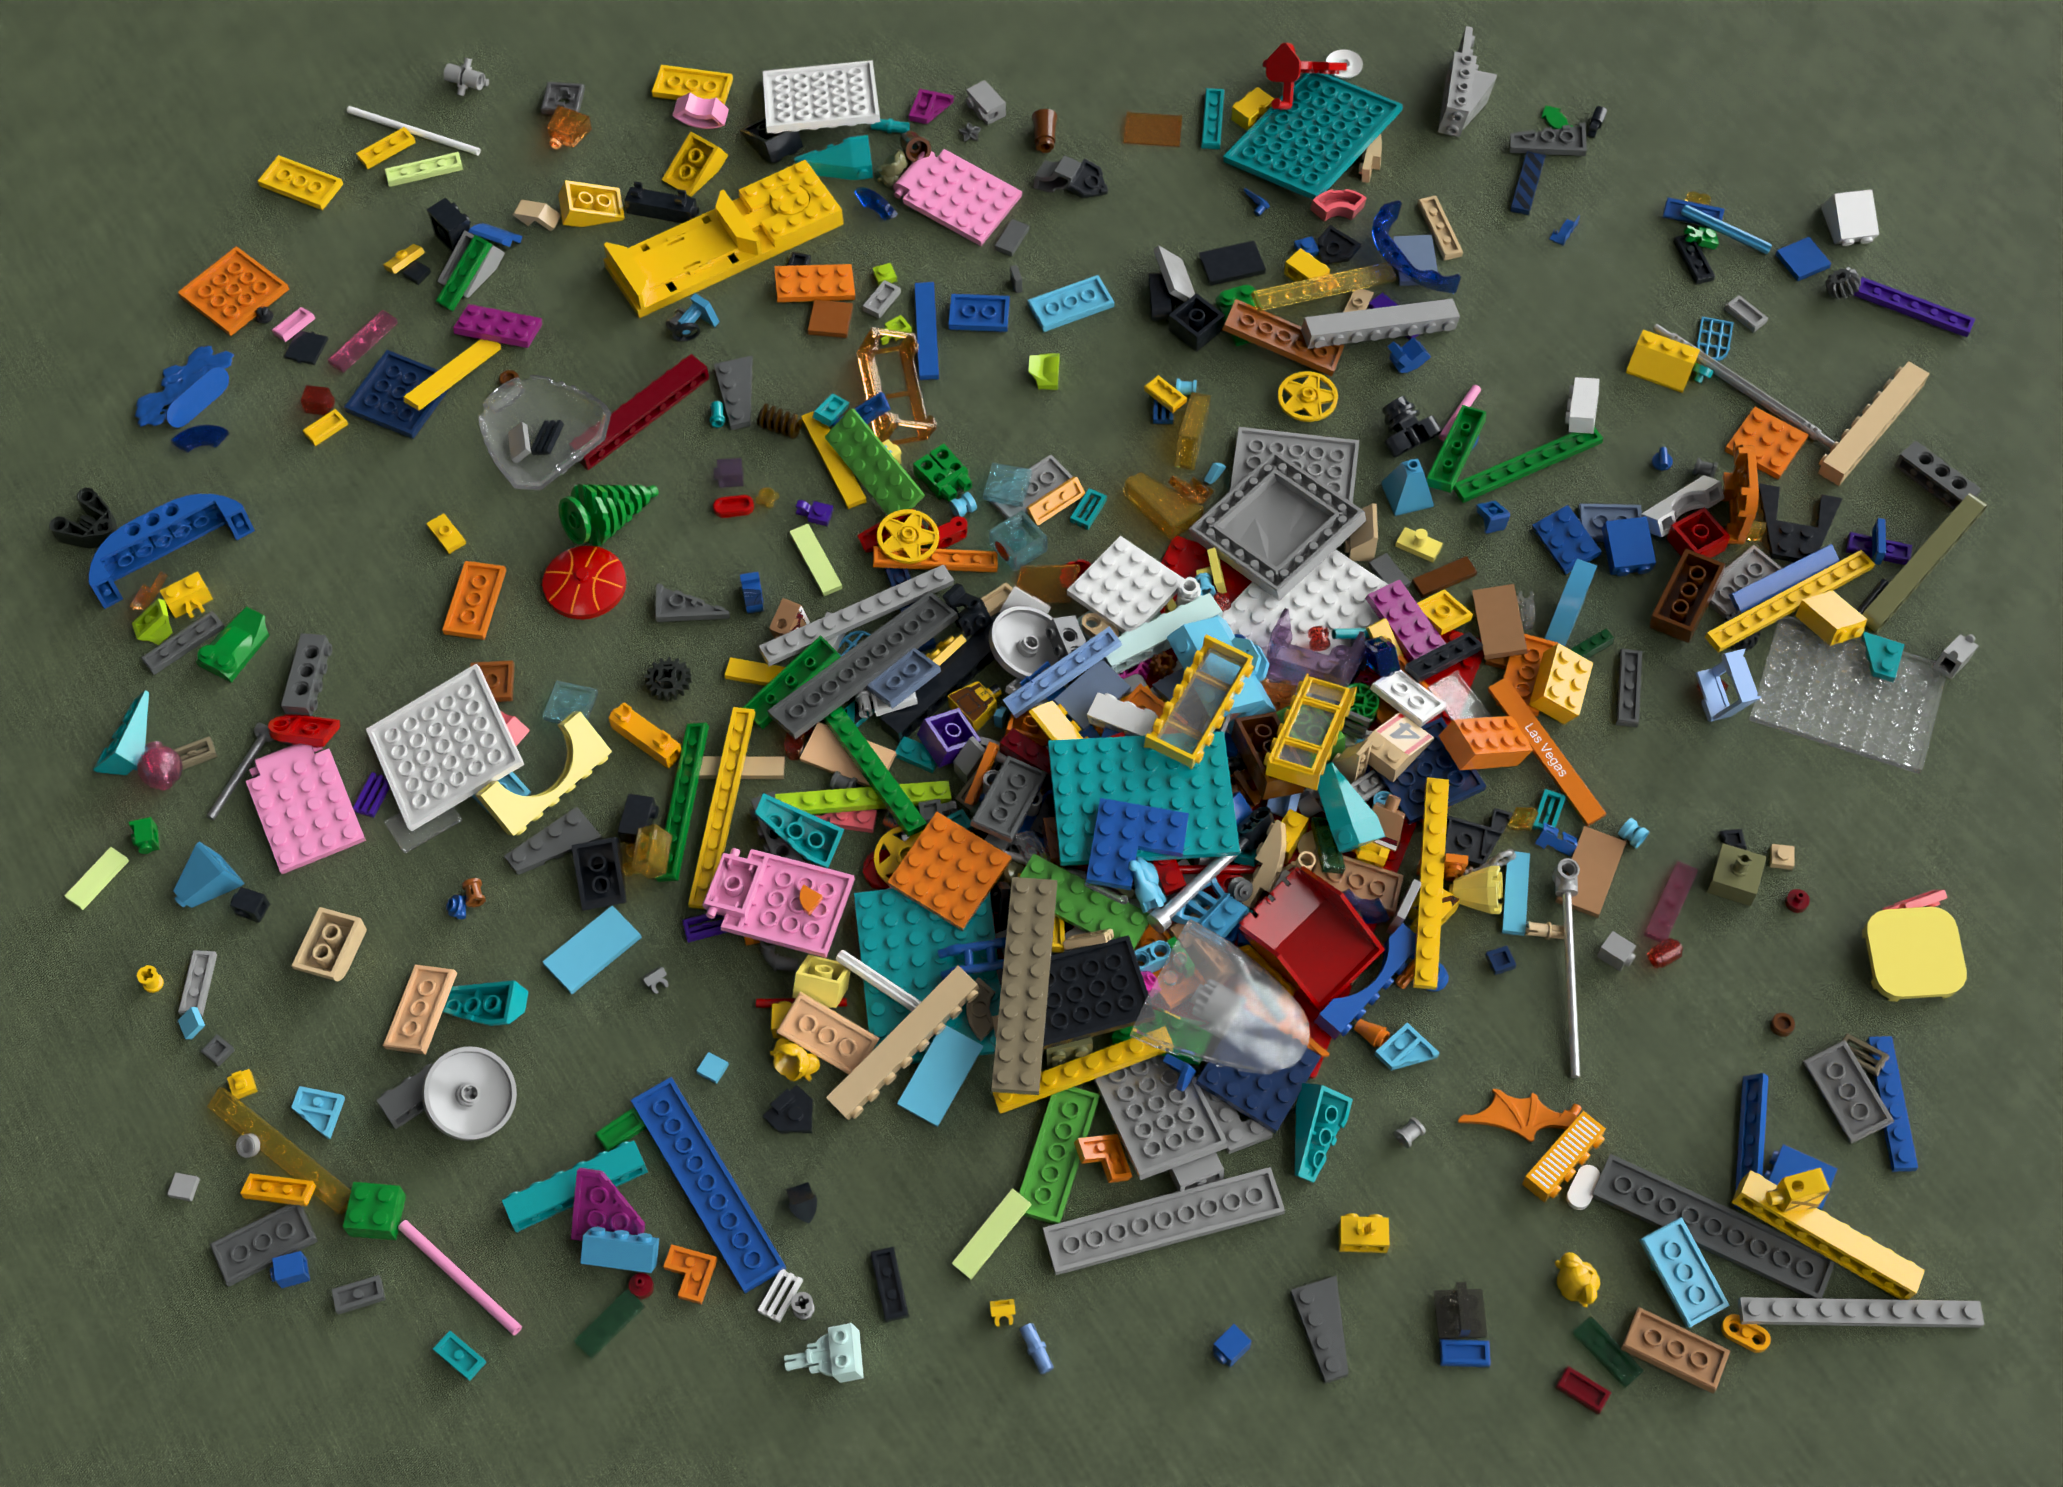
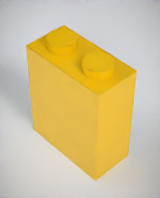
M1833 590L1802 599L1796 613V617L1830 646L1860 637L1864 632L1867 619Z

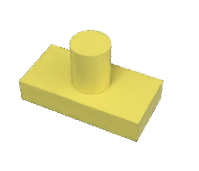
M1405 527L1395 547L1433 563L1443 543L1427 537L1428 533L1424 529L1413 531Z
M1215 548L1208 549L1210 567L1196 570L1197 575L1209 573L1212 579H1214L1218 594L1227 593L1217 551Z

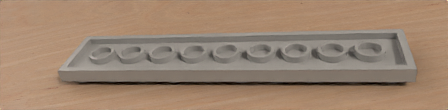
M1271 1167L1044 1227L1043 1233L1055 1275L1282 1215L1285 1214V1209Z

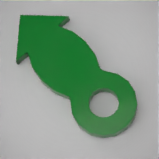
M1545 105L1542 119L1546 118V122L1552 129H1561L1564 125H1570L1566 117L1559 112L1561 108Z

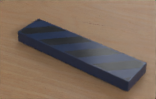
M1527 151L1510 211L1525 215L1530 214L1546 155Z

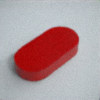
M748 495L721 497L714 501L713 510L715 515L720 518L746 516L753 512L754 502Z

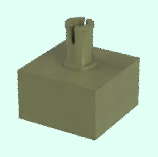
M1722 843L1716 856L1707 893L1751 906L1758 892L1766 856Z

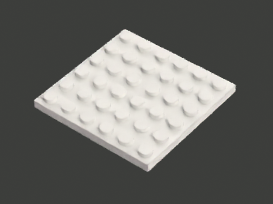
M873 60L763 71L767 133L778 134L783 131L797 132L803 129L817 130L824 127L836 128L844 125L855 126L857 124L880 122Z
M477 664L366 729L407 828L411 831L476 794L491 781H498L525 765L481 668Z

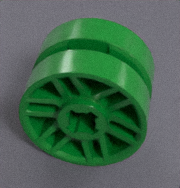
M1363 683L1348 685L1347 688L1357 686L1354 704L1350 707V711L1371 719L1368 725L1369 728L1376 720L1379 697L1370 689L1369 685ZM1352 720V722H1355V723H1357V724H1359V725H1362V726L1364 725V724H1361V723H1359V722H1357V721Z

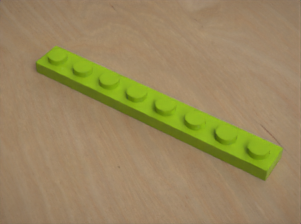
M949 780L899 784L914 806H919V802L940 799L941 804L952 800ZM872 787L775 794L776 799L809 814L886 809V806Z

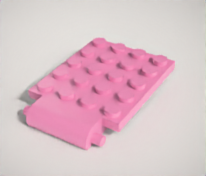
M945 149L938 157H935L934 152L931 151L929 157L923 158L925 151H922L917 156L919 160L912 162L893 185L896 191L894 196L900 199L903 195V203L982 246L1022 197V191Z
M305 744L291 745L256 759L255 763L257 766L249 769L252 777L260 774V776L247 780L246 783L281 874L366 841L329 748L315 754V752L323 748H316Z
M732 848L730 854L723 853L703 902V907L707 910L706 916L714 919L716 914L725 916L721 925L722 931L826 958L854 883V875L754 849L750 850L747 859L738 857L740 850ZM803 885H806L823 897L810 916L805 913L800 903V891Z

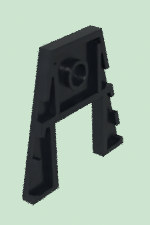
M1760 483L1758 486L1761 498L1760 505L1764 513L1763 520L1764 526L1767 529V541L1771 558L1795 562L1819 550L1842 498L1821 495L1817 527L1777 520L1780 487Z

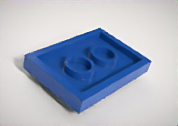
M951 294L949 330L1007 332L1010 296Z
M1569 505L1532 525L1533 530L1565 575L1572 571L1577 558L1589 562L1601 555L1600 548Z

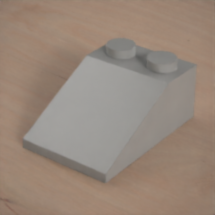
M464 230L437 282L443 285L447 283L474 235ZM492 245L463 294L465 297L469 298L497 269L505 252Z

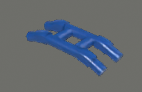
M1006 937L951 945L938 950V956L942 959L963 953L965 966L961 965L959 967L967 974L1003 969L1004 959L996 961L995 948H1005ZM986 950L987 962L974 964L972 952ZM952 967L948 970L941 971L942 980H944L956 967Z

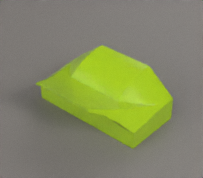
M1060 353L1029 355L1028 373L1037 381L1038 389L1058 390Z
M159 598L132 622L136 638L141 641H150L160 645L173 633L169 623L165 600Z

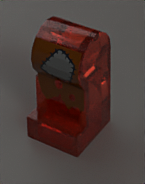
M814 726L797 739H794L788 733L786 734L784 748L786 756L790 760L800 759L804 750L803 745L806 735H812Z

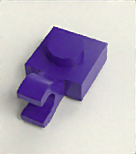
M798 500L796 508H798L796 514L808 516V522L828 527L834 510L832 505L814 501L811 506L803 500Z

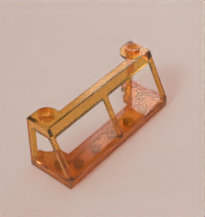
M871 327L857 351L866 398L869 400L879 392H882L875 355L899 351L908 391L885 394L886 399L909 396L915 421L900 420L898 414L885 412L872 421L874 434L881 442L890 439L898 425L916 427L918 436L890 441L893 445L928 440L936 430L937 423L932 415H926L913 358L919 349L915 334ZM880 334L904 338L899 346L878 349Z

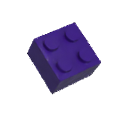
M960 708L924 719L917 733V736L938 767L953 763L972 736L979 743L982 741Z

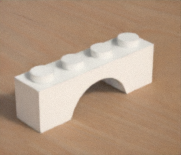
M1703 475L1643 512L1641 515L1642 517H1647L1650 533L1663 537L1669 533L1671 525L1676 523V519L1683 513L1698 508H1710L1723 500L1724 494L1721 481Z

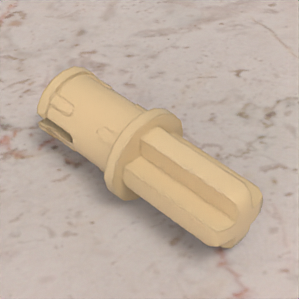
M1527 921L1526 926H1529V928L1526 927V936L1545 937L1546 940L1550 938L1564 939V926L1552 925L1551 922L1544 924Z

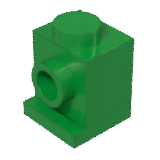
M151 817L129 821V826L134 832L131 834L132 843L138 847L139 853L149 854L152 851L160 850L158 827Z

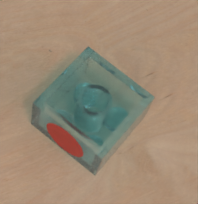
M1023 510L989 530L990 545L1014 572L1047 552V536Z

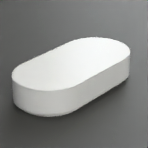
M1584 1165L1578 1170L1566 1195L1567 1203L1573 1209L1583 1210L1590 1204L1593 1197L1592 1194L1601 1176L1596 1167Z

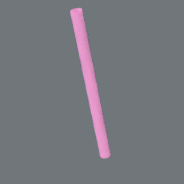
M404 1220L398 1226V1229L512 1335H516L521 1330L522 1326L407 1220Z

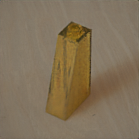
M1191 393L1178 434L1175 467L1195 470L1210 411L1211 395Z
M1142 472L1125 480L1123 495L1170 540L1187 531L1203 516L1204 508Z

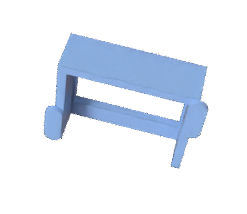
M1745 649L1722 654L1723 661L1712 669L1695 673L1704 697L1702 706L1709 722L1731 717L1761 698V696H1757L1756 687L1745 657H1743ZM1726 671L1728 676L1731 677L1739 699L1731 705L1728 702L1719 677Z

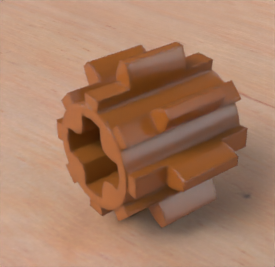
M1164 651L1158 655L1154 654L1151 658L1152 662L1148 666L1153 671L1152 675L1163 679L1167 675L1169 676L1174 673L1172 669L1176 667L1177 663L1172 659L1173 655H1168Z

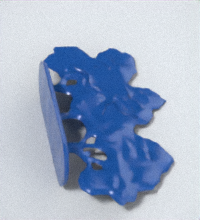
M201 346L188 356L186 366L174 365L163 369V376L165 378L162 379L161 386L165 387L162 392L149 393L137 400L135 416L139 418L138 424H140V427L147 424L153 426L160 425L164 422L165 418L173 427L178 428L188 424L226 390L229 383V375L225 369L231 366V358L234 357V354L224 351L212 355V346ZM165 405H169V406H168V409H162V408H163Z

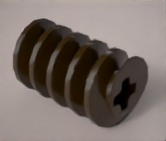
M765 403L759 412L757 425L762 429H768L771 432L775 431L776 434L782 433L785 437L789 436L791 439H795L801 430L802 419L797 420V413L790 417V411H786L783 415L782 408L776 413V406H772L769 410V404Z

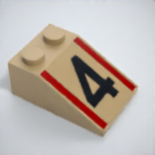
M1399 712L1366 738V740L1371 739L1373 741L1368 764L1393 783L1434 740V737Z

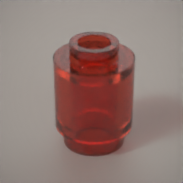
M1668 938L1652 947L1650 952L1647 953V957L1653 967L1664 968L1682 957L1683 947L1678 940Z

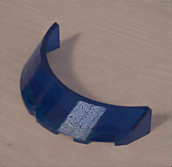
M1398 200L1384 204L1372 224L1374 244L1384 259L1405 277L1423 287L1440 292L1456 293L1461 279L1459 274L1442 276L1434 270H1418L1411 264L1388 235L1392 224L1398 218L1402 203Z

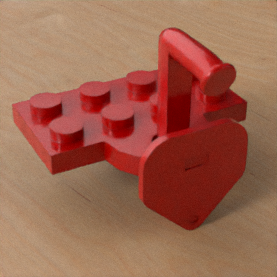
M1282 43L1267 60L1263 59V67H1266L1267 78L1273 82H1284L1283 101L1279 98L1273 99L1271 102L1272 108L1279 110L1292 108L1294 82L1300 77V72L1339 74V70L1346 71L1347 63L1300 61L1295 54L1293 44Z

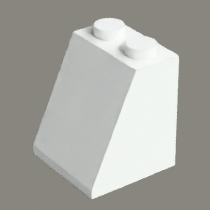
M1872 190L1837 193L1821 205L1834 244L1849 246L1854 244V242L1860 241L1861 244L1873 242V239L1879 235Z

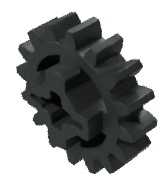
M668 657L667 661L660 658L659 664L652 663L653 669L647 668L648 675H645L647 690H650L651 696L656 695L658 700L662 697H665L666 701H669L670 697L677 700L678 694L684 696V689H690L689 683H692L690 669L687 668L685 662L680 664L679 658H676L675 661H672L671 657Z

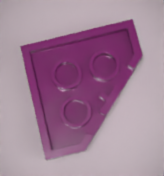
M585 1168L577 1170L571 1232L572 1240L583 1241V1235L592 1227L605 1228V1231L610 1232L625 1230L632 1235L644 1233L645 1222L603 1171Z

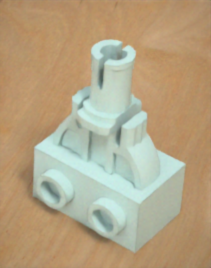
M852 1323L828 1327V1334L820 1337L816 1343L807 1344L808 1349L804 1353L784 1356V1360L787 1361L785 1363L787 1371L809 1367V1371L812 1374L821 1372L824 1375L833 1376L840 1383L864 1378L860 1333Z

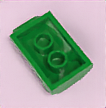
M1242 285L1222 291L1215 298L1218 310L1225 315L1224 322L1228 318L1235 299L1262 310L1256 297V289L1253 286ZM1230 333L1236 346L1251 343Z
M246 606L233 617L210 645H205L199 649L197 653L198 659L195 661L196 664L232 683L270 636L266 628L265 616Z

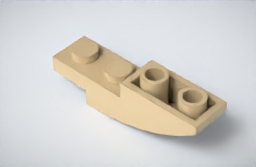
M1381 134L1362 154L1364 163H1360L1359 166L1362 182L1369 183L1372 169L1380 170Z
M1279 820L1271 823L1266 833L1268 836L1265 842H1261L1256 850L1257 856L1255 859L1263 864L1261 867L1258 866L1253 873L1252 895L1246 901L1241 902L1250 908L1256 906L1264 890L1267 892L1272 891L1283 868L1286 852V827Z

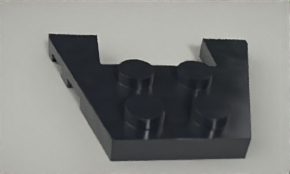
M1494 808L1491 812L1489 827L1447 815L1445 854L1467 855L1468 865L1474 867L1482 866L1504 832L1513 813Z

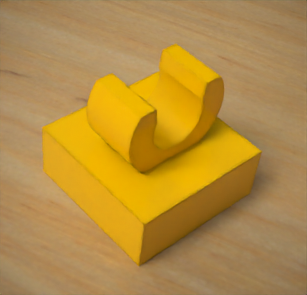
M250 1069L232 1073V1076L227 1077L235 1101L258 1092Z
M1014 1299L990 1301L991 1317H994L995 1325L1000 1326L999 1319L1002 1316H1006L1009 1325H1012V1315L1016 1314Z

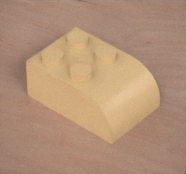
M319 907L292 963V968L334 981L342 980L348 972L367 931L362 919Z

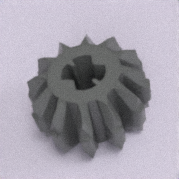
M1841 267L1840 270L1833 271V274L1828 275V280L1825 281L1829 295L1832 298L1836 297L1837 300L1842 297L1846 299L1847 296H1853V293L1858 292L1861 286L1858 272L1850 267L1845 269Z

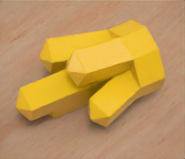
M1371 842L1351 851L1356 853V860L1383 868L1390 849Z

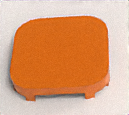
M1734 445L1735 467L1732 473L1724 472L1723 474L1724 499L1721 501H1729L1730 523H1727L1725 531L1730 535L1728 544L1745 543L1757 513L1759 488L1754 445Z

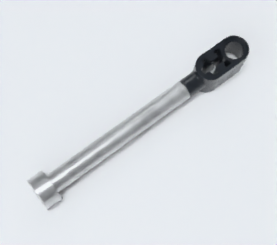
M1263 806L1255 809L1238 825L1240 853L1244 849H1257L1261 842H1265L1271 823H1275L1269 807ZM1237 856L1216 857L1162 909L1155 908L1147 916L1149 924L1156 931L1163 933L1171 926V918Z

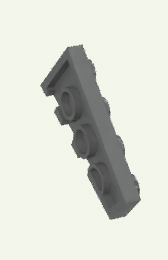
M1585 122L1579 123L1578 126L1574 127L1564 125L1561 129L1552 130L1550 127L1544 128L1540 132L1530 130L1510 133V153L1527 154L1528 151L1537 154L1586 156Z
M752 356L714 364L731 430L751 426Z
M575 807L504 857L517 875L544 865L548 860L563 857L565 853L572 851L571 845L601 840L602 836L579 808Z
M1333 1276L1292 1289L1290 1292L1324 1383L1347 1377L1348 1365L1337 1277Z

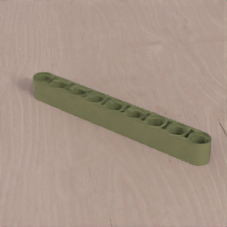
M1971 493L1962 500L1864 611L1862 615L1867 619L1866 626L1876 633L1881 630L1977 521L1988 504Z

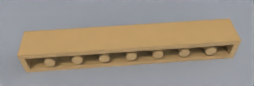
M1909 361L1904 367L1900 366L1894 374L1895 378L1893 380L1889 379L1884 385V391H1879L1875 395L1873 404H1867L1862 412L1863 415L1861 417L1857 416L1853 421L1852 428L1850 430L1847 428L1840 438L1842 440L1840 442L1836 441L1830 449L1831 453L1829 455L1825 454L1819 462L1821 467L1818 474L1840 486L1922 389L1930 373Z
M957 966L826 1098L848 1120L858 1117L864 1110L862 1107L868 1101L872 1102L878 1097L882 1086L892 1083L897 1076L895 1073L901 1067L905 1069L913 1061L912 1056L917 1051L922 1052L929 1045L930 1042L928 1040L934 1034L936 1036L945 1029V1023L950 1018L955 1019L962 1012L961 1007L967 1001L970 1003L978 996L979 993L977 991L980 989L978 984L963 969Z

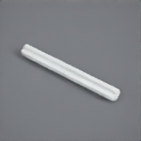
M841 950L836 957L838 963L910 1011H913L921 1003V1001L846 951Z

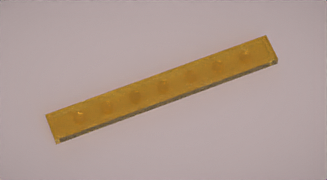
M1389 261L1256 290L1251 293V296L1259 312L1394 282L1396 276Z
M224 1087L218 1088L207 1106L211 1111L241 1135L248 1133L256 1135L260 1141V1150L295 1179L313 1181L316 1185L313 1194L338 1214L345 1212L351 1194L349 1188Z

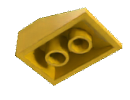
M690 131L662 181L676 189L685 190L686 194L692 197L719 172L728 154L715 144Z
M564 181L558 194L563 225L586 227L624 220L620 188Z

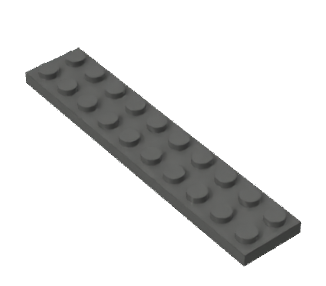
M932 592L927 593L767 711L769 717L794 739H797L867 687L870 682L913 648L918 649L958 619L957 612Z
M1612 1154L1609 1155L1592 1194V1198L1657 1228H1661L1682 1217L1698 1247L1807 1298L1822 1299L1835 1262L1782 1232Z

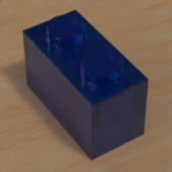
M1379 636L1362 642L1367 666L1379 676L1389 677L1394 675L1396 671L1401 670L1396 647L1386 638Z

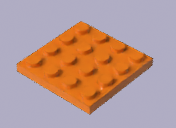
M236 246L178 291V294L185 302L228 335L232 336L257 316L256 310L259 307H268L286 293L289 287L288 284Z
M936 812L890 877L887 885L963 931L1012 860V856L939 812Z

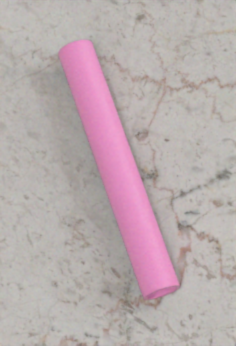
M1472 385L1439 434L1440 440L1445 442L1462 405L1468 407L1472 405L1481 391L1478 385Z

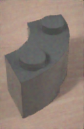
M1065 155L1058 162L1045 160L1035 175L1033 188L1045 192H1054L1056 189L1064 190L1074 178L1081 163Z

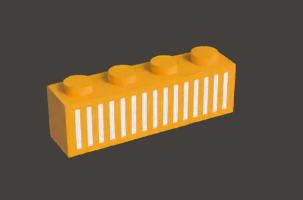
M1583 1111L1525 1176L1522 1185L1544 1203L1549 1197L1554 1199L1562 1189L1560 1184L1564 1180L1569 1182L1576 1173L1574 1168L1578 1164L1583 1166L1591 1156L1588 1152L1593 1147L1598 1149L1605 1140L1603 1134L1606 1128Z

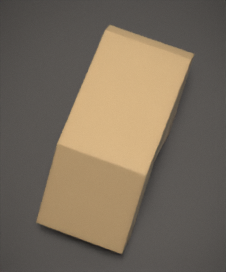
M521 200L513 216L527 226L536 221L549 231H552L559 221L561 214L546 203Z

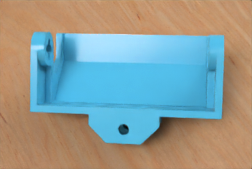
M1219 615L1184 624L1167 636L1184 671L1192 665L1196 651L1201 650L1206 634L1253 656V672L1249 678H1244V687L1239 695L1235 694L1233 698L1235 701L1229 712L1225 711L1223 717L1230 713H1241L1235 717L1240 718L1276 711L1261 684V681L1266 678L1270 664L1262 649L1258 645H1254L1250 639L1235 637L1227 621ZM1210 653L1200 671L1231 686L1241 667ZM1195 679L1192 685L1211 719L1226 692ZM1235 718L1227 726L1230 734L1232 733Z

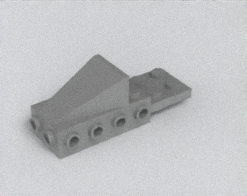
M1466 26L1459 48L1453 55L1446 76L1438 133L1460 137L1462 130L1487 104L1497 77L1496 74L1478 71L1479 65L1476 64L1477 56H1474L1473 49H1470L1475 41V36L1472 35L1473 27Z

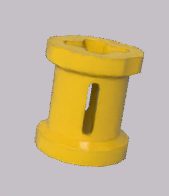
M146 965L137 972L138 981L143 984L147 992L155 993L163 987L164 980L157 973L155 967Z

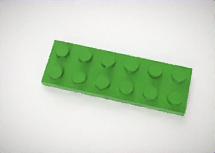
M850 408L825 436V439L887 515L898 510L912 509L925 496L855 409Z
M1034 853L1020 875V878L1058 880L1055 917L1086 933L1113 929L1114 937L1111 940L1129 935L1135 950L1149 925L1147 916L1150 913H1143L1142 909L1094 884L1086 883V880Z
M1072 1087L1051 1095L1019 1193L1032 1204L1024 1216L1054 1225L1061 1223L1080 1163L1074 1142L1078 1138L1088 1137L1100 1100V1094Z

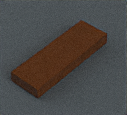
M1466 556L1413 578L1412 584L1421 598H1425L1476 576L1477 570Z

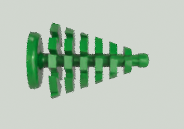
M574 485L570 496L564 497L559 502L558 514L560 522L569 539L575 544L581 545L588 542L589 544L592 543L593 546H602L625 523L632 520V515L639 513L643 507L647 506L650 498L658 496L659 491L655 485L648 487L642 485Z

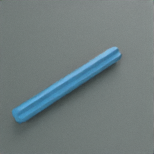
M1685 205L1681 211V215L1762 253L1768 254L1772 247L1770 243L1688 205Z

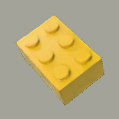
M1559 643L1543 653L1529 705L1563 724L1578 717L1593 663Z

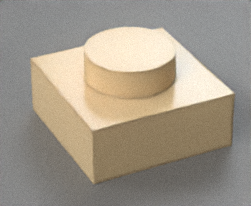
M1772 844L1770 847V867L1793 870L1794 846Z

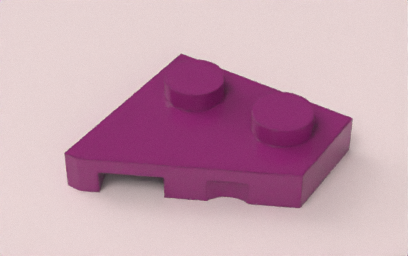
M919 89L909 114V121L928 124L954 102V95Z

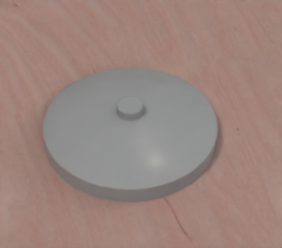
M1028 606L1011 607L1001 612L989 631L990 648L998 663L1007 672L1022 680L1027 676H1031L1047 661H1049L1051 666L1057 663L1058 659L1054 655V649L1047 638L1045 630L1053 617L1039 609Z
M461 1047L441 1056L428 1070L422 1086L424 1110L432 1124L445 1135L464 1141L486 1138L502 1128L513 1113L517 1097L516 1083L506 1063L496 1054L479 1047Z

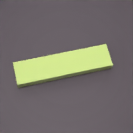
M459 152L386 168L385 173L388 185L392 187L463 170Z
M809 524L791 530L790 536L823 597L841 590L842 584Z
M1012 1188L952 1264L969 1279H972L1032 1204Z

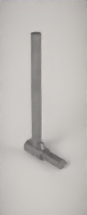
M257 723L254 733L257 739L207 814V818L210 820H215L264 743L275 741L269 736L267 725ZM282 742L290 746L293 745L289 742Z

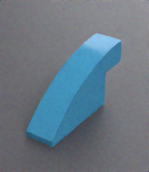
M1577 558L1545 636L1546 640L1558 642L1565 647L1583 606L1597 565Z

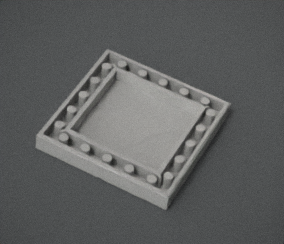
M1274 451L1189 528L1192 539L1207 550L1215 548L1221 560L1280 601L1366 522L1365 511Z

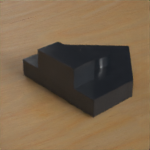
M1084 158L1079 170L1066 189L1081 198L1106 195L1108 188L1104 182L1101 168Z
M1329 225L1318 238L1321 262L1326 265L1350 261L1361 247V243L1332 225Z
M999 882L997 884L999 892L993 894L995 912H998V914H994V924L999 932L1006 930L1008 925L1011 888L1007 882Z
M796 1084L790 1091L786 1089L770 1104L771 1108L763 1115V1118L779 1134H789V1132L812 1133L813 1099Z

